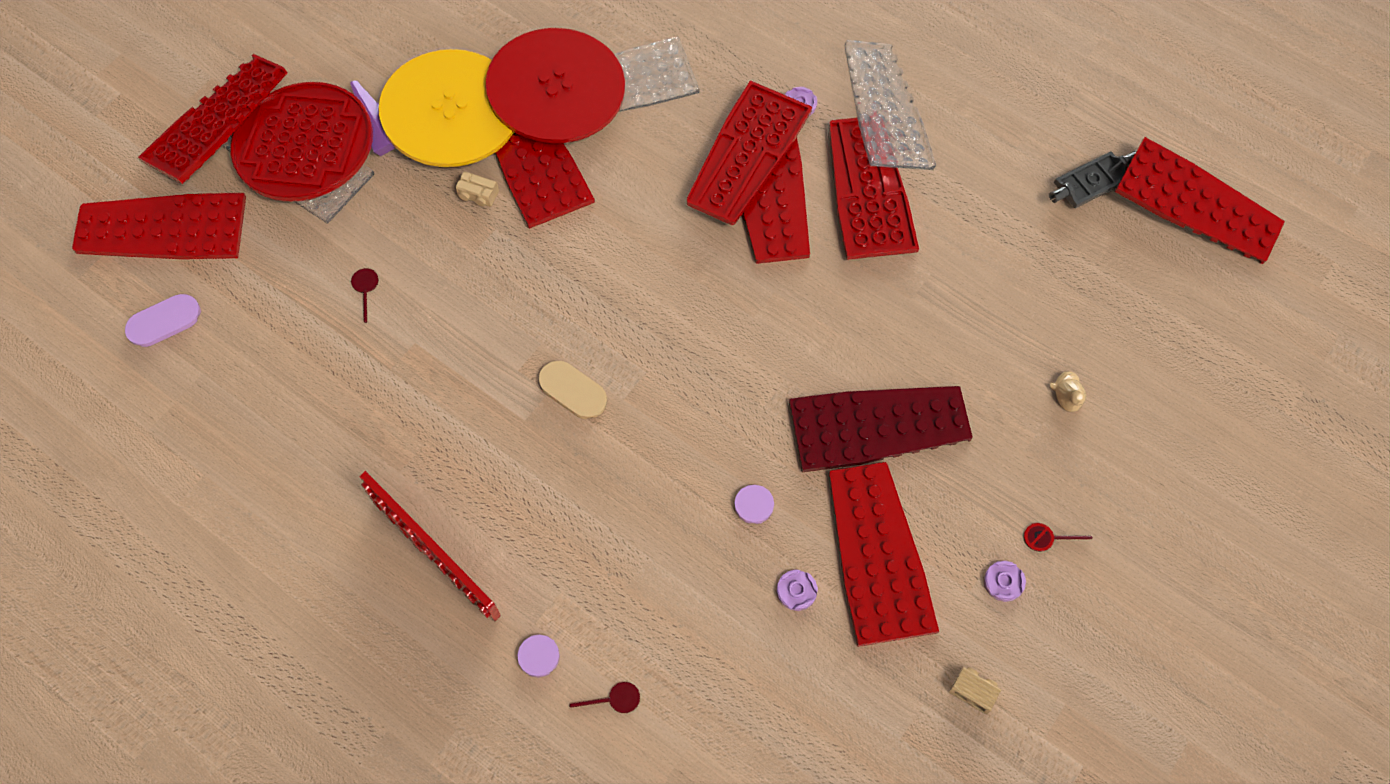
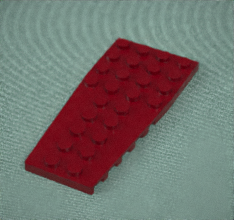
M960 386L846 391L789 399L802 473L867 464L884 460L887 457H899L910 452L912 454L918 453L924 449L931 448L932 450L943 445H956L957 442L966 440L970 442L973 438Z

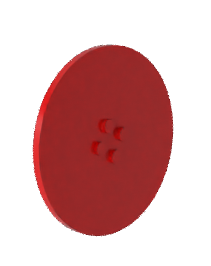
M544 28L524 33L512 39L496 53L487 71L486 92L493 112L510 130L534 141L567 143L587 138L599 132L614 119L623 103L625 77L617 57L601 41L576 30Z
M302 82L288 85L269 93L234 131L231 140L232 163L241 180L251 190L264 197L280 201H303L317 198L339 188L359 171L371 150L373 126L363 103L354 94L342 87L323 82Z

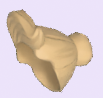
M1070 371L1063 372L1054 384L1050 383V388L1056 391L1058 403L1064 410L1074 412L1083 406L1086 399V391L1079 382V377L1076 373Z

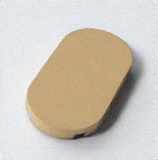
M553 361L542 368L539 374V383L542 391L579 418L587 419L598 417L604 412L607 405L606 392L592 379L564 361Z

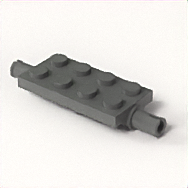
M1136 150L1125 156H1115L1110 151L1056 178L1054 184L1058 189L1049 193L1050 200L1056 203L1066 197L1076 209L1117 188Z

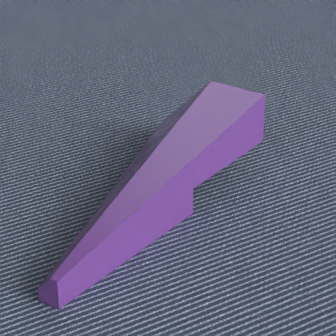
M351 81L350 84L354 95L363 103L372 122L373 151L377 155L382 156L395 149V147L389 141L382 128L379 117V104L358 81Z

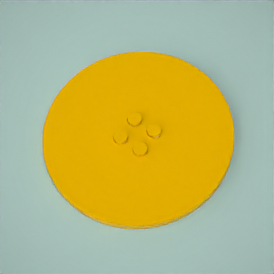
M448 49L420 55L398 68L386 82L379 100L381 125L392 145L415 161L438 167H457L472 164L498 151L510 139L514 131L510 130L497 118L487 98L486 75L492 59L471 51Z

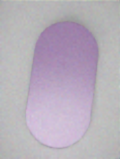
M175 295L133 315L126 323L125 334L130 342L135 345H140L141 347L154 345L192 327L197 322V318L201 313L200 305L190 295Z

